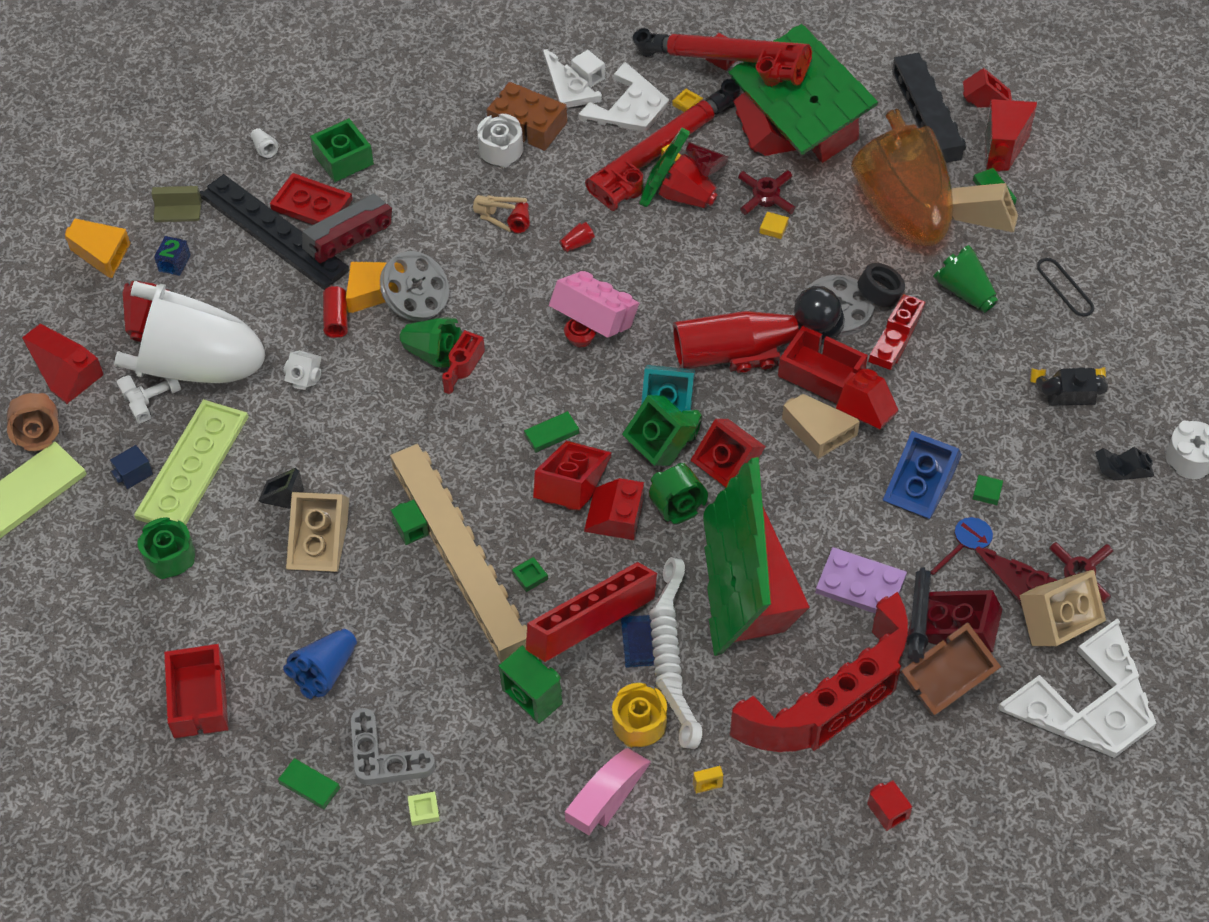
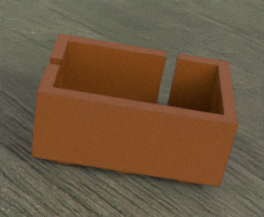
M510 81L500 92L499 97H496L486 109L487 117L491 115L492 118L499 117V114L515 117L522 128L523 142L526 140L525 125H527L528 144L544 151L567 124V104Z
M966 623L945 639L948 644L944 640L927 651L924 654V658H920V663L912 662L900 671V674L913 692L919 689L922 693L918 698L932 717L1001 668L969 623Z

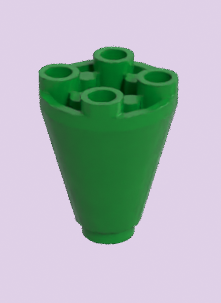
M970 245L965 246L958 256H955V254L950 255L943 262L945 267H942L933 275L940 285L976 309H981L984 313L999 301L976 252Z

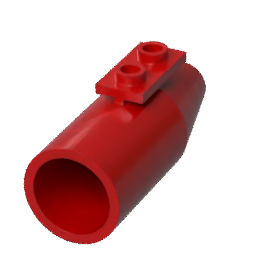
M741 311L674 322L673 340L680 368L691 369L730 362V372L745 373L749 372L751 368L761 367V369H770L778 364L780 352H777V348L790 343L798 333L799 328L794 315Z

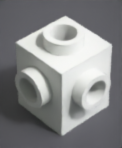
M300 350L291 352L289 360L286 361L284 366V373L286 374L284 381L292 383L294 388L303 390L315 385L321 376V369L319 368L321 356Z

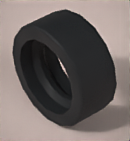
M882 263L867 265L857 281L861 294L873 304L881 307L895 305L905 290V282L902 276L895 269ZM875 281L882 283L888 289H885L882 286L878 285Z

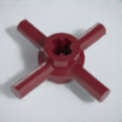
M786 170L775 180L770 177H763L757 181L746 172H740L738 179L753 188V198L740 208L741 212L747 215L758 205L770 207L776 204L787 213L792 214L795 206L780 196V187L792 178V173Z
M1057 542L1053 543L1049 548L1065 564V578L1076 575V571H1080L1077 573L1080 574L1083 571L1094 570L1096 576L1095 567L1114 552L1106 544L1087 559L1082 556L1073 558ZM1097 582L1101 601L1106 603L1111 598V595Z

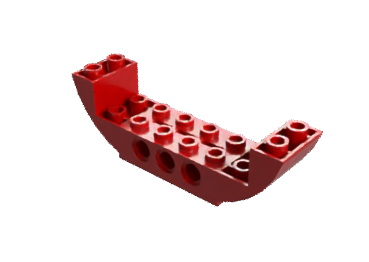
M896 592L890 597L885 596L876 605L877 609L873 619L872 633L879 639L877 645L871 649L869 647L864 649L859 654L858 659L851 664L847 662L842 665L836 675L832 678H824L810 694L808 692L802 694L797 699L795 705L789 709L787 707L783 708L777 713L775 718L754 695L746 701L744 699L740 700L732 709L730 736L745 745L766 751L791 752L808 748L815 751L895 692L908 636L906 610L899 593Z

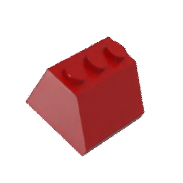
M744 92L734 100L737 109L736 114L742 121V129L749 139V147L754 152L768 156L796 150Z

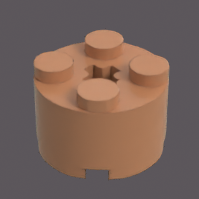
M28 393L10 401L7 410V433L11 442L16 446L18 444L24 447V450L28 451L43 450L52 444V441L59 433L57 407L49 399L48 395L44 393Z

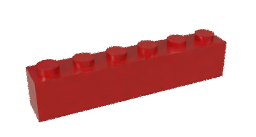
M636 562L528 622L526 650L546 662L652 601L655 598L657 573Z

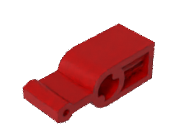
M466 330L463 331L449 354L450 368L442 375L445 393L451 394L454 391V385L457 380L464 379L472 373L485 352L484 337Z

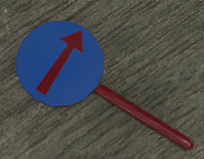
M970 517L959 521L955 527L954 534L960 544L931 570V575L936 574L963 547L975 550L978 546L981 548L988 547L993 539L991 527L979 518Z

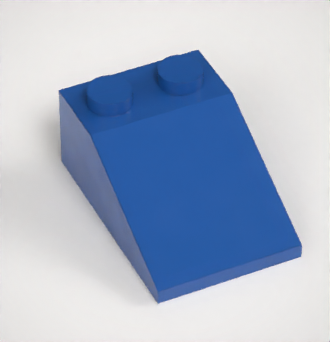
M912 431L883 501L931 519L962 456L960 449Z

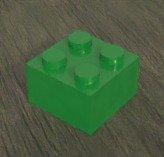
M350 118L310 136L314 157L334 183L374 165L371 145Z
M647 395L622 435L654 466H670L697 426L665 396Z
M523 645L498 665L502 690L538 724L563 704L560 685L561 678L557 671L552 667L547 668L541 659L528 652Z

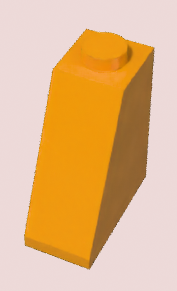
M74 218L71 226L65 232V239L70 250L110 278L114 276L130 246L126 229Z
M351 262L346 293L348 313H354L385 303L380 289V275L387 262ZM395 263V269L400 273H404L403 265ZM389 282V289L394 293H398V286L393 282Z

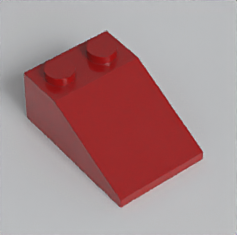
M565 441L535 470L533 498L540 499L549 504L562 505L570 510H580L590 500L611 458L612 452Z

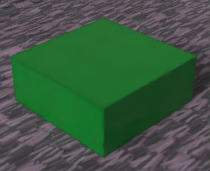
M978 474L972 500L998 505L1003 480Z
M534 557L512 569L513 576L526 592L548 580L547 573Z

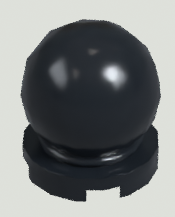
M811 286L803 290L795 300L794 316L797 319L799 330L804 326L821 333V344H824L826 336L830 338L836 336L837 338L844 328L845 318L840 299L832 290L825 286Z

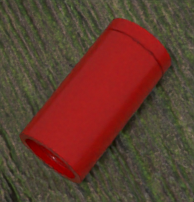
M338 286L328 287L323 292V331L330 338L343 337L348 332L347 292Z

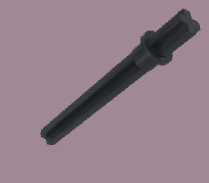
M921 567L920 571L916 572L910 634H908L906 639L908 659H914V663H920V658H924L925 648L928 645L926 629L931 571L926 570L925 567Z

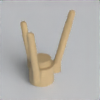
M478 195L473 203V211L480 214V219L487 220L511 232L509 226L494 219L490 214L493 215L497 207L515 209V205L501 202H527V199Z

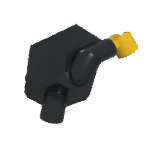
M1084 367L1063 368L1050 379L1046 377V369L1038 370L1031 368L1030 382L1036 383L1040 390L1048 396L1049 406L1096 405L1097 394H1105L1108 390L1106 367L1099 369Z

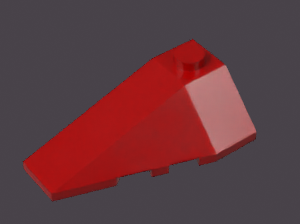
M41 323L22 337L50 391L66 404L104 375L99 360L94 354L77 342Z

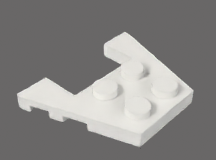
M624 62L614 73V80L630 87L610 110L589 102L579 113V120L585 122L593 120L597 121V124L606 125L610 123L618 125L619 128L647 132L669 106V99Z

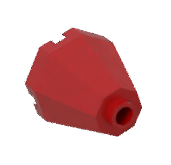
M682 154L669 171L671 174L668 179L665 178L659 195L668 200L705 208L707 205L712 206L718 196L715 193L717 187L709 177L701 174L691 157Z
M131 281L130 285L129 283L124 285L122 292L125 332L130 335V339L141 342L152 301L131 296L134 281ZM140 282V283H144V284H148V285H152V286H155V287H156V285L153 284V283Z

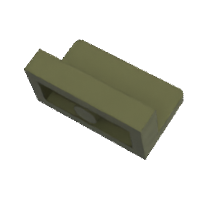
M198 186L152 187L151 195L155 205L154 222L200 220L202 199Z

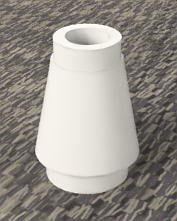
M259 128L252 131L251 138L258 154L265 158L273 157L278 151L277 141Z

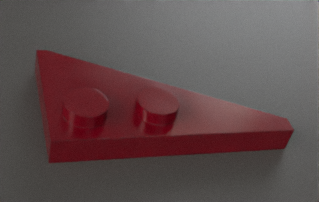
M688 142L685 150L695 161L701 174L706 177L724 167L729 157Z
M980 546L975 548V554L1021 606L1019 595L1035 587L1057 581V579L1050 577L1049 573L1034 570L1032 566L1015 559L1008 560L998 556L993 550L984 549Z

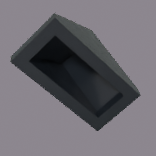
M293 468L267 480L258 501L264 504L291 509L292 492L303 493L304 491L300 471L297 468Z

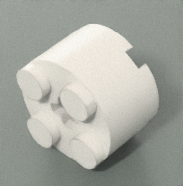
M499 114V117L492 118L491 115L479 123L477 128L479 155L483 160L500 167H508L520 158L523 153V135L520 123L515 117Z
M1182 421L1174 430L1166 450V461L1180 476L1189 479H1200L1209 474L1208 424L1198 421Z

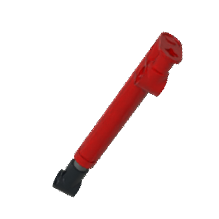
M647 28L638 29L632 37L634 44L645 57L652 56L655 53H669L672 56L756 62V70L767 86H774L783 81H791L793 85H800L812 59L811 46L801 43L671 34L669 36L668 34L651 33Z
M733 79L724 80L721 83V88L707 97L706 100H701L587 178L585 186L588 192L611 211L616 210L618 203L641 196L643 193V173L640 169L659 157L661 149L670 145L681 128L690 131V135L714 118V114H719L727 107H735L734 100L740 96L741 88Z

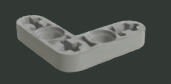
M361 708L352 714L351 731L354 770L360 783L373 785L425 778L433 774L436 766L433 754L427 750L379 755L377 723L374 713L367 708ZM361 718L367 719V733H362ZM364 741H369L373 744V748L368 752H362L358 749V746ZM421 759H425L426 768H420ZM364 760H369L372 770L368 776H365ZM409 760L411 762V771H408L407 761ZM399 762L403 765V768L398 773H391L388 771V766L391 763Z

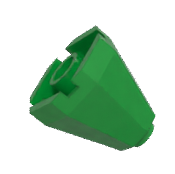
M437 318L406 324L400 332V341L407 351L435 367L444 368L450 367L449 354L461 336L462 331L460 327L455 326V323H458L457 318Z

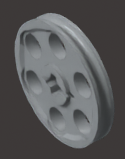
M417 251L401 252L389 260L382 269L380 275L382 296L387 305L399 316L411 321H425L434 317L445 307L449 297L448 280L441 266L428 255ZM416 261H421L425 265V271L417 269ZM395 262L403 265L404 273H400L395 269ZM421 279L423 280L417 288L407 293V290L412 287L411 285L419 282ZM432 279H435L440 283V290H436L432 287ZM389 282H393L398 286V293H394L389 289ZM425 299L433 301L435 305L434 310L427 308ZM404 301L411 302L414 306V311L406 310Z
M828 275L815 280L809 287L825 286L832 290L840 299L845 323L838 337L850 336L862 331L868 326L873 317L874 304L867 299L859 302L853 298L856 295H862L858 289L857 279L846 275ZM836 284H842L846 287V289L839 291L836 290L833 286ZM861 314L864 316V319L855 320L852 318V315Z

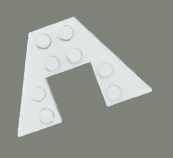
M1118 619L1111 622L1078 647L1077 652L1113 687L1082 711L1077 713L1040 675L1001 702L998 707L1004 713L1113 758L1154 729L1156 725L1153 713L1148 708L1146 693H1143L1139 683V674L1134 660L1129 655V646L1124 641Z

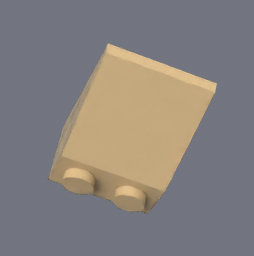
M292 492L286 569L338 572L348 523V497L343 494Z
M1094 570L1044 584L1019 595L1032 646H1058L1106 621Z

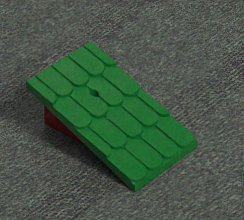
M801 23L793 27L782 37L774 40L775 42L801 43L811 46L812 59L800 85H793L791 81L779 82L774 86L765 85L756 70V62H741L730 70L728 74L801 155L812 149L817 158L823 163L859 139V117L876 107L878 101Z
M759 457L751 458L748 463L742 465L736 477L730 479L727 487L718 493L715 501L706 507L703 514L707 542L704 550L709 576L707 591L712 617L709 619L714 656L723 654L733 642L786 632L810 608L763 507Z

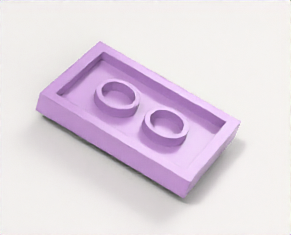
M832 547L815 593L876 614V605L885 596L890 597L896 592L900 594L907 572Z

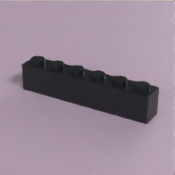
M919 52L894 57L893 76L936 165L962 160L963 151L966 150L965 139L960 136L957 123L953 122L950 116V109L948 106H945L942 93L937 90L933 75H930L926 61L922 59Z

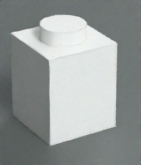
M589 50L571 60V68L578 73L580 78L588 82L590 88L605 79V63Z

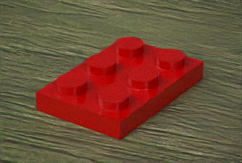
M292 173L270 202V208L273 211L314 225L347 208L353 198L352 193Z

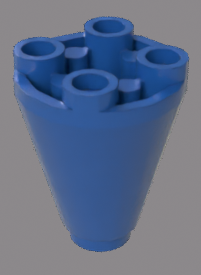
M347 629L335 631L294 651L287 658V663L283 666V670L288 677L293 678L306 698L312 699L314 696L323 697L332 689L354 651L357 640L353 633Z

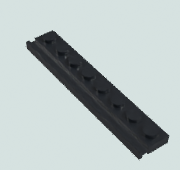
M225 174L210 183L205 191H200L201 198L323 290L330 284L333 285L349 272V266L336 256L319 263L302 249L301 230Z

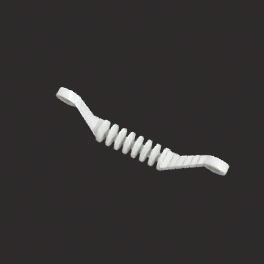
M670 557L663 569V579L667 585L653 609L649 612L650 619L652 620L650 626L653 638L652 647H654V666H656L655 675L657 676L655 681L656 686L662 690L661 692L682 724L679 732L681 747L696 749L701 742L702 727L694 718L686 700L682 696L681 684L683 682L682 676H680L681 667L679 664L681 662L678 656L680 652L677 647L679 642L676 637L678 632L675 628L677 623L674 619L676 613L673 606V599L684 576L685 564L681 559Z

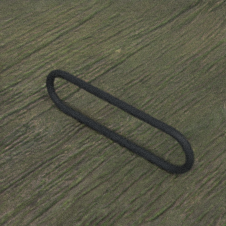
M1042 258L1038 261L1037 269L1039 273L1076 315L1085 317L1093 313L1094 304L1055 259ZM1042 262H1053L1089 303L1091 306L1089 312L1080 313L1070 304L1040 268Z

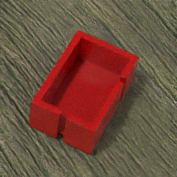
M802 326L779 359L778 376L837 404L845 382L862 368L866 369L868 355L827 336L824 339L823 353L821 354L822 334Z
M219 644L165 651L167 720L173 738L198 735V730L201 729L204 734L229 730L226 685L224 682V658Z

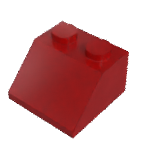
M863 368L845 382L836 409L878 429L886 425L899 410L885 379L878 376L875 371Z
M715 419L690 461L727 487L730 479L736 477L742 465L748 463L751 458L760 457L766 446L731 420Z
M618 478L596 487L593 492L584 532L634 540L644 501V482Z

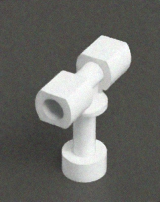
M124 376L116 382L125 401L129 400V407L137 424L151 419L150 412L146 406L149 404L148 399L167 390H170L172 394L180 391L181 387L178 380L164 378L165 381L145 390L142 386L137 388L131 376Z

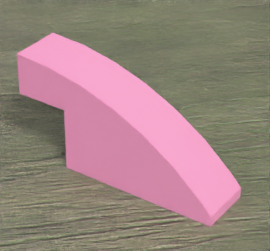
M629 748L615 755L590 779L565 811V821L587 835L591 834L598 823L606 827L651 761Z

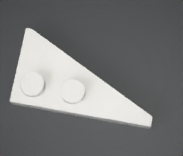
M547 49L543 50V57L559 102L567 104V108L585 105L589 102H602V95L599 91L594 92L588 86V82L580 78L578 73L568 65L563 66L554 53L549 52Z

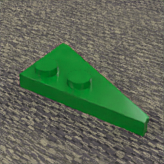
M681 128L649 172L639 201L640 205L648 207L659 186L665 180L666 174L669 173L671 167L676 162L674 160L688 138L690 131Z

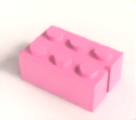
M580 271L557 280L549 306L608 338L632 326L639 302L632 299L630 294L613 289L611 284L594 279L592 274Z

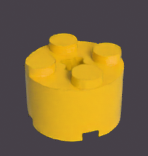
M632 683L620 689L612 704V726L616 736L628 747L649 746L663 737L667 724V702L661 691L655 687L654 689L648 687L644 683Z

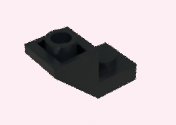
M1132 447L1120 455L1111 453L1105 448L1095 452L1101 473L1114 481L1154 476L1152 458L1147 452H1142L1136 447Z

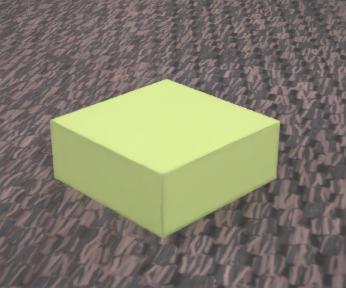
M435 792L408 796L412 826L440 821Z

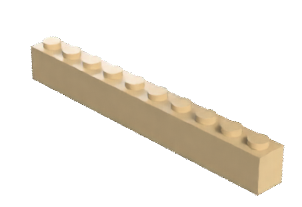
M415 444L390 455L393 471L410 501L414 499L424 516L432 541L500 663H502L520 646L523 645L526 648L527 626L520 624L517 608L514 604L510 605L508 603V594L502 584L498 585L496 582L497 576L491 564L487 566L484 561L486 557L482 547L475 545L473 541L475 538L471 528L464 526L462 522L464 521L463 515L459 507L454 508L451 503L453 499L448 488L443 489L441 485L442 479L437 469L433 470L431 468L432 462L426 451L422 452L419 445Z

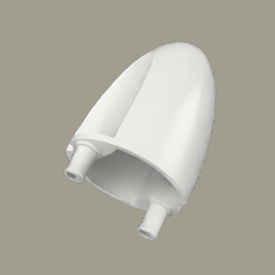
M134 281L131 296L151 300L152 304L147 317L138 357L118 351L114 366L134 370L139 377H143L145 373L169 379L203 383H228L241 380L252 375L262 366L265 360V350L262 342L255 332L237 317L193 298L165 290V284L160 283L155 287Z

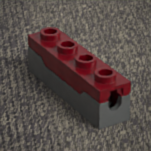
M373 193L303 230L302 249L319 263H322L390 226L392 207Z

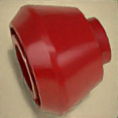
M570 319L564 327L565 336L575 347L588 346L597 333L574 319Z

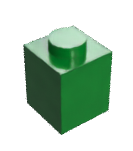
M414 499L406 503H400L391 509L393 524L405 545L429 535L427 522Z

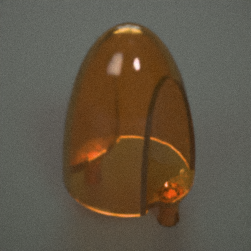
M895 109V112L891 110L886 114V118L892 130L866 144L854 157L851 171L867 200L892 230L913 244L925 247L934 246L940 243L947 235L953 215L952 186L946 161L932 128L928 126L917 128L915 124L906 125L900 110Z

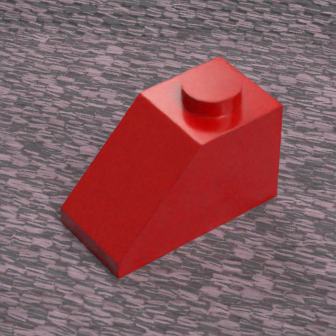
M985 68L963 81L964 98L967 102L973 103L978 108L990 107L991 99L1012 100L1010 89Z

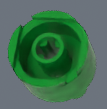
M679 463L664 472H657L651 478L652 484L649 489V498L667 522L670 520L673 524L683 523L698 514L697 509L702 504L704 507L707 503V489L685 463Z
M162 517L145 525L142 529L143 533L140 538L138 537L137 544L149 572L156 575L159 579H166L167 577L180 575L193 566L195 562V548L189 530L182 521L178 520L177 522L170 520L168 517Z

